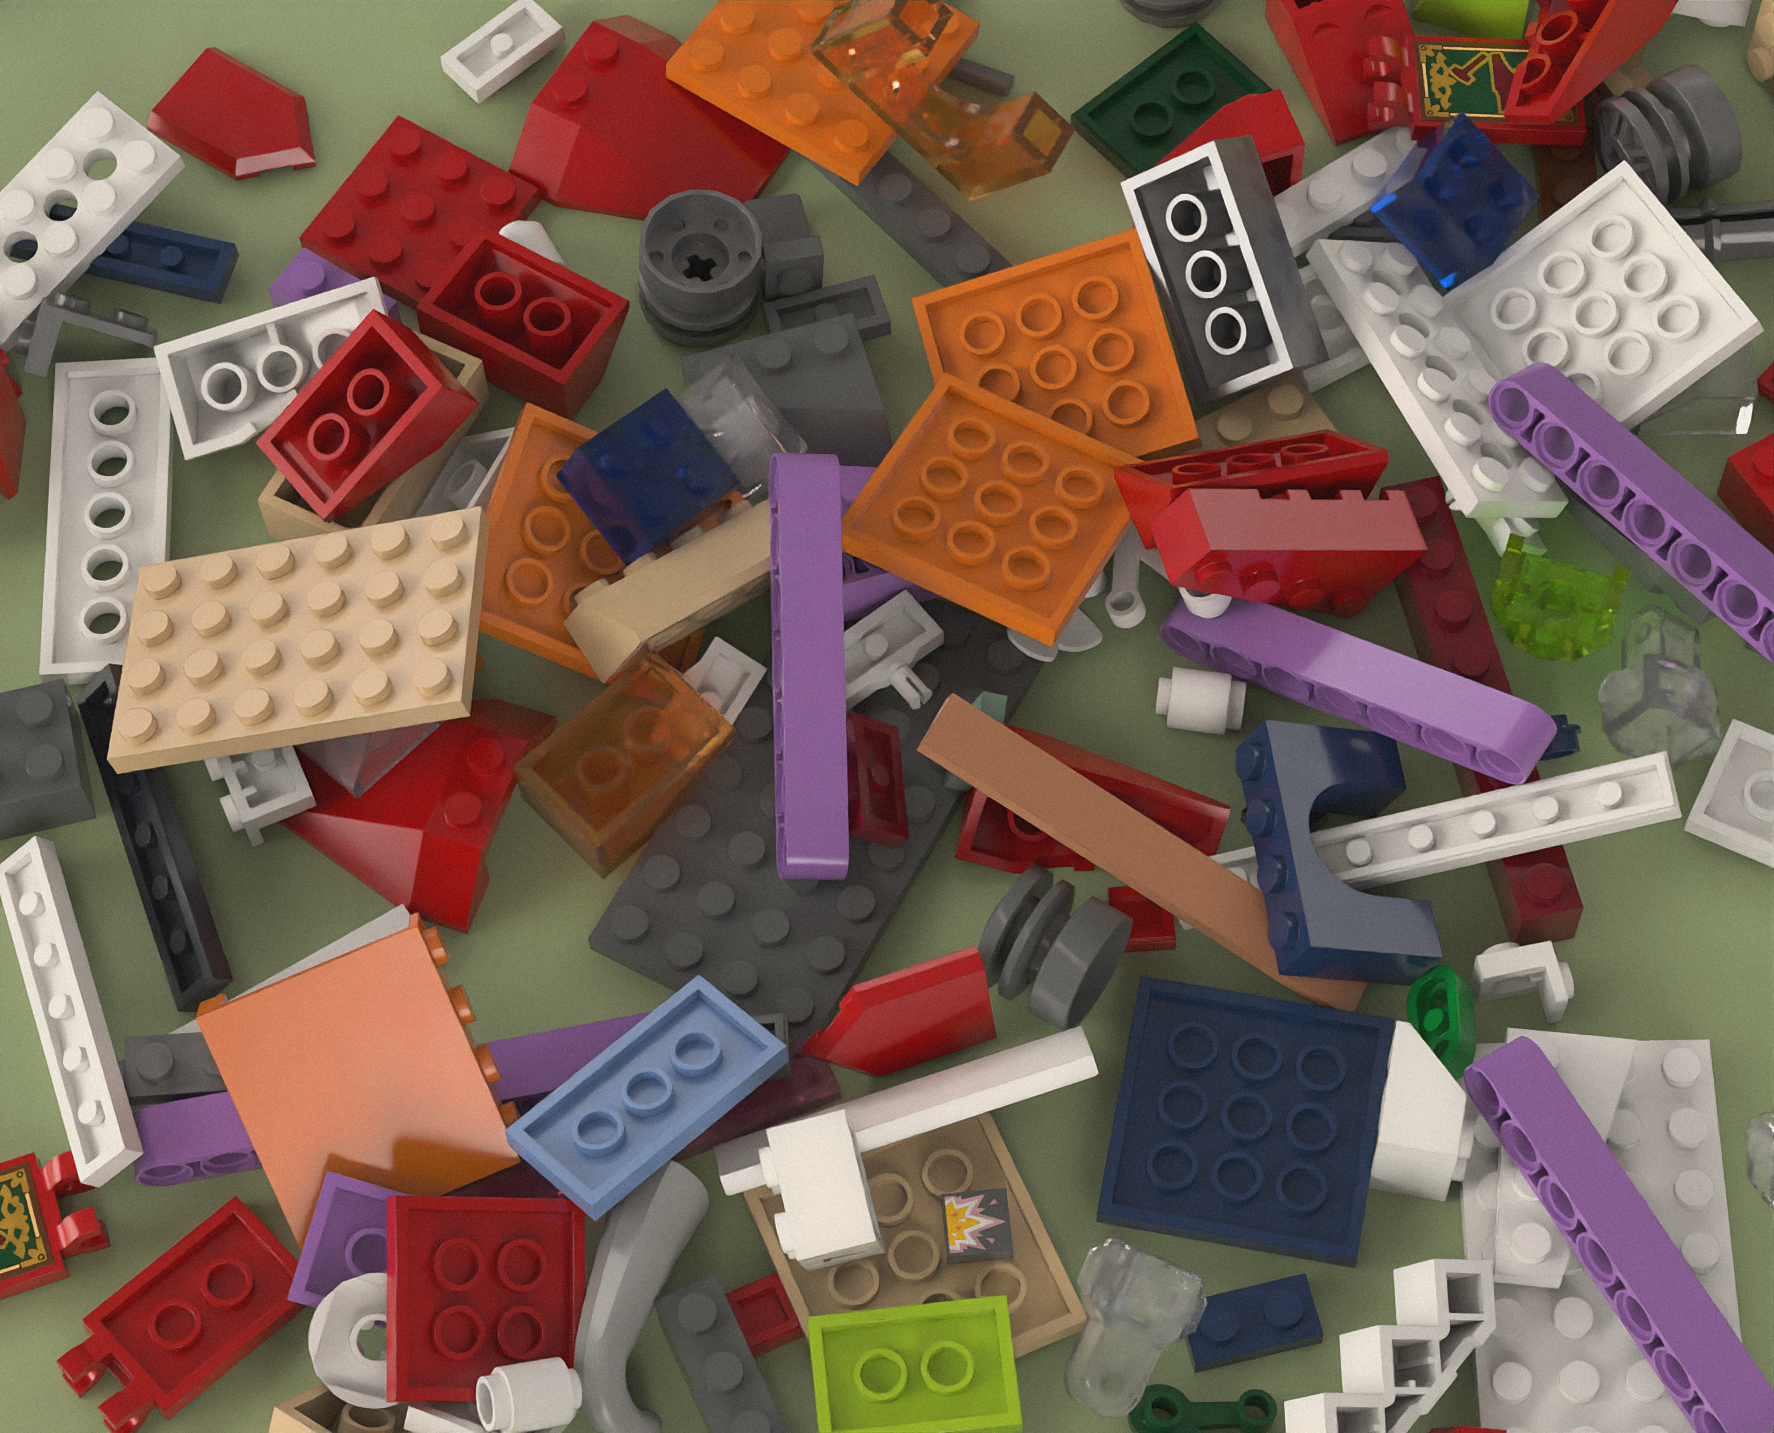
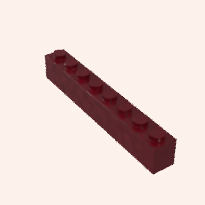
M1440 476L1382 487L1379 500H1382L1381 496L1386 490L1405 491L1428 549L1424 555L1393 580L1419 661L1513 696L1451 509L1448 507L1449 503L1447 504L1445 501L1446 494ZM1452 762L1463 797L1516 786ZM1537 766L1534 767L1523 784L1541 780ZM1563 844L1485 862L1510 942L1518 943L1521 947L1546 941L1554 943L1575 937L1584 906Z

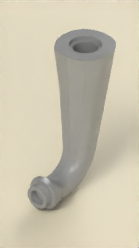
M672 1159L608 1210L581 1312L574 1355V1370L579 1376L582 1387L581 1408L590 1425L598 1433H661L662 1421L655 1412L639 1410L634 1405L626 1383V1363L655 1306L654 1300L659 1298L678 1258L709 1209V1197L703 1183L689 1169Z

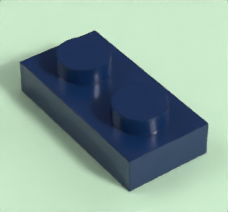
M1306 1273L1178 1303L1177 1313L1194 1373L1320 1344L1323 1341L1324 1334Z

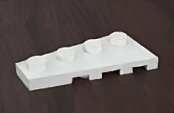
M1507 1028L1504 1045L1521 1036L1528 1037L1534 1041L1544 1052L1606 1143L1638 1040ZM1499 1141L1493 1282L1559 1289L1572 1248Z

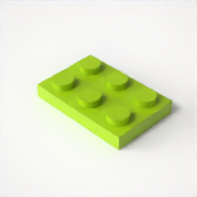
M1007 1295L807 1316L819 1433H1014L1023 1431Z

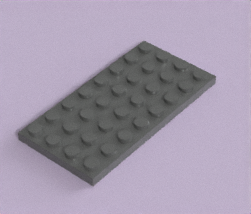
M935 598L920 602L921 607L944 631V643L917 661L912 668V671L932 691L931 698L925 704L920 701V708L914 710L894 686L889 685L888 687L876 690L846 711V715L854 711L898 727L909 840L890 848L849 835V863L844 880L780 879L777 869L771 647L761 665L767 668V671L704 771L696 767L588 937L590 949L675 992L679 991L697 975H700L749 1016L788 1013L791 1026V1051L809 1059V1057L804 1056L802 1047L817 1030L825 1031L839 1009V1002L851 989L967 794L964 791L943 787L946 769L917 751L941 706L952 693L971 705L982 691L1007 696L1004 724L1008 725L1046 661L1032 658L1019 650L1010 641L1006 630L943 600ZM863 618L845 622L844 632Z

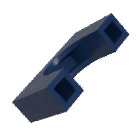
M1265 720L1235 750V768L1238 777L1242 781L1247 807L1246 825L1253 838L1258 864L1257 882L1264 895L1269 920L1268 938L1271 947L1275 951L1279 975L1411 986L1416 979L1423 976L1443 959L1431 901L1369 895L1349 887L1340 881L1322 862L1315 850L1309 830L1310 813L1376 818L1407 789L1396 740L1371 731Z

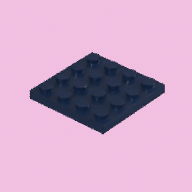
M1140 976L1096 1222L1355 1268L1394 1019Z

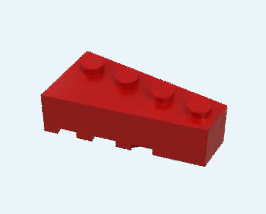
M1188 488L1149 524L1171 586L1198 590L1203 593L1236 597L1251 602H1263L1290 607L1294 610H1306L1333 615L1338 618H1350L1362 612L1374 596L1428 551L1406 493L1402 490H1386L1381 496L1382 500H1364L1361 490H1339L1334 496L1335 500H1311L1307 490L1287 489L1284 493L1267 499H1261L1258 489Z

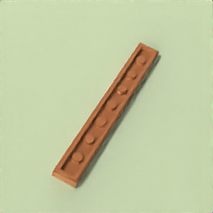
M952 693L946 698L917 751L1316 1006L1351 1012L1355 1011L1369 982L1279 975L1275 951L1269 943V920L1264 895L1261 890L961 697Z

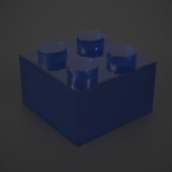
M1462 111L1416 142L1369 209L1449 292L1494 264L1540 194Z
M667 388L579 446L556 475L557 479L626 566L647 553H658L681 535L714 514L742 483Z

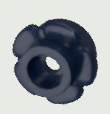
M1565 714L1550 716L1557 726V734L1539 761L1562 758L1581 751L1578 734L1582 732L1580 725L1569 724Z

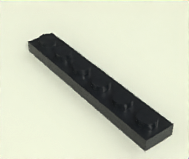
M108 663L75 698L178 1012L197 1013L200 1003L217 996L233 981V977L163 768L156 767L117 774L107 760L123 665Z

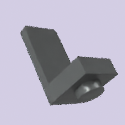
M787 194L747 200L744 206L754 214L762 232L760 284L764 302L775 301L822 288L824 252L820 235L812 237L809 235L800 195Z
M57 292L55 300L42 298L36 322L24 319L15 353L26 356L23 371L46 377L62 321L151 347L155 346L158 336L157 330L147 327L149 318L143 315L115 308L112 317L89 311L92 302L68 293Z

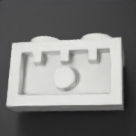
M292 745L204 760L212 781L224 778L230 791L229 795L219 799L233 833L245 828L253 847L265 843L259 829L317 806Z

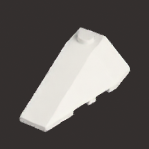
M368 278L153 346L185 460L191 461L249 441L278 418L372 309L388 316L378 278Z

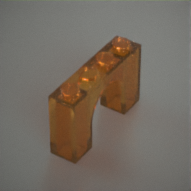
M851 0L835 7L808 51L969 201L1044 176L1052 171L1076 129L1036 91L1000 105L983 106L972 104L956 98L939 88L926 77L915 63L928 57L954 14L940 0Z

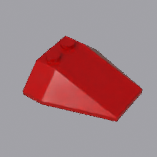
M622 15L592 21L532 101L509 173L539 188L541 200L555 207L644 221L650 210L665 198L691 189L718 191L739 200L743 205L747 200L758 199L791 150L786 145L666 78V63L682 46V43L674 36L629 15Z
M472 699L470 716L292 745L317 806L278 822L394 906L398 907L404 904L410 915L419 912L423 921L468 934L490 882L485 863L487 852L522 770L536 773L557 723L556 716L499 699Z

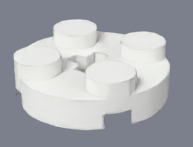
M367 1273L341 1282L322 1299L310 1323L308 1350L315 1374L335 1396L358 1407L380 1409L399 1403H386L387 1350L381 1351L376 1361L365 1358L366 1346L357 1342V1335L360 1329L371 1330L375 1320L387 1323V1273Z

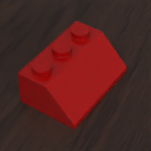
M482 225L416 306V313L421 334L481 359L487 382L525 402L572 420L601 383L630 304L629 300Z

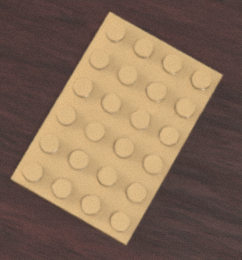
M482 506L140 566L107 760L116 773H126L470 716L490 521Z

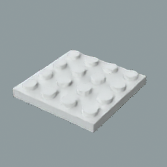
M1625 160L1443 297L1447 310L1461 332L1468 337L1473 351L1496 383L1537 362L1548 363L1563 373L1629 431L1764 331L1755 315Z

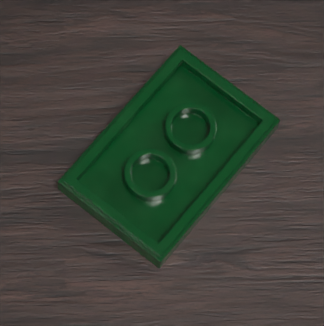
M1194 22L1071 114V127L1129 179L1156 166L1224 105L1233 103L1248 94L1261 95L1274 90L1201 25Z

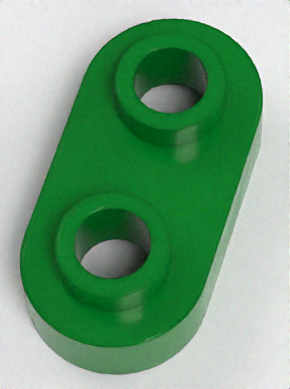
M1433 966L1423 976L1415 980L1408 993L1406 1002L1407 1022L1414 1027L1457 1081L1464 1076L1465 1068L1473 1063L1476 1053L1473 989L1467 979L1449 966Z

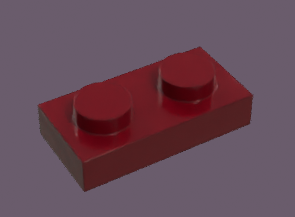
M853 711L846 715L849 835L893 848L909 840L899 730L896 726Z

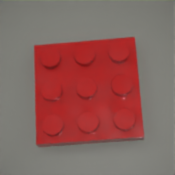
M398 115L299 239L302 249L304 247L361 281L377 277L383 294L416 311V306L482 225L499 233L503 227L511 222L518 220L526 221L541 202L539 188Z
M408 1195L388 1197L386 1403L476 1402L478 1379L481 1376L491 1375L493 1369L499 1366L560 1357L568 1369H574L576 1337L586 1296L585 1212L570 1199Z

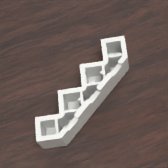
M1431 1259L1394 1269L1397 1325H1377L1339 1335L1343 1393H1320L1284 1401L1286 1433H1406L1420 1415L1427 1414L1456 1379L1458 1374L1455 1371L1472 1350L1481 1347L1496 1329L1492 1260Z

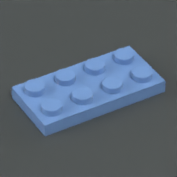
M697 975L505 1130L508 1145L596 1221L789 1062L787 1046L703 977Z

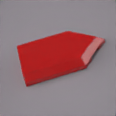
M216 47L204 50L151 110L146 124L148 131L236 181L260 177L259 171L292 166L293 170L316 166L304 96Z
M972 946L854 985L839 1002L840 1013L825 1031L817 1030L802 1047V1052L804 1056L871 1077H880L997 1038L985 969L977 947Z

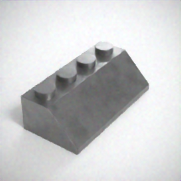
M1252 135L1213 140L1120 183L1198 407L1281 380L1330 360Z

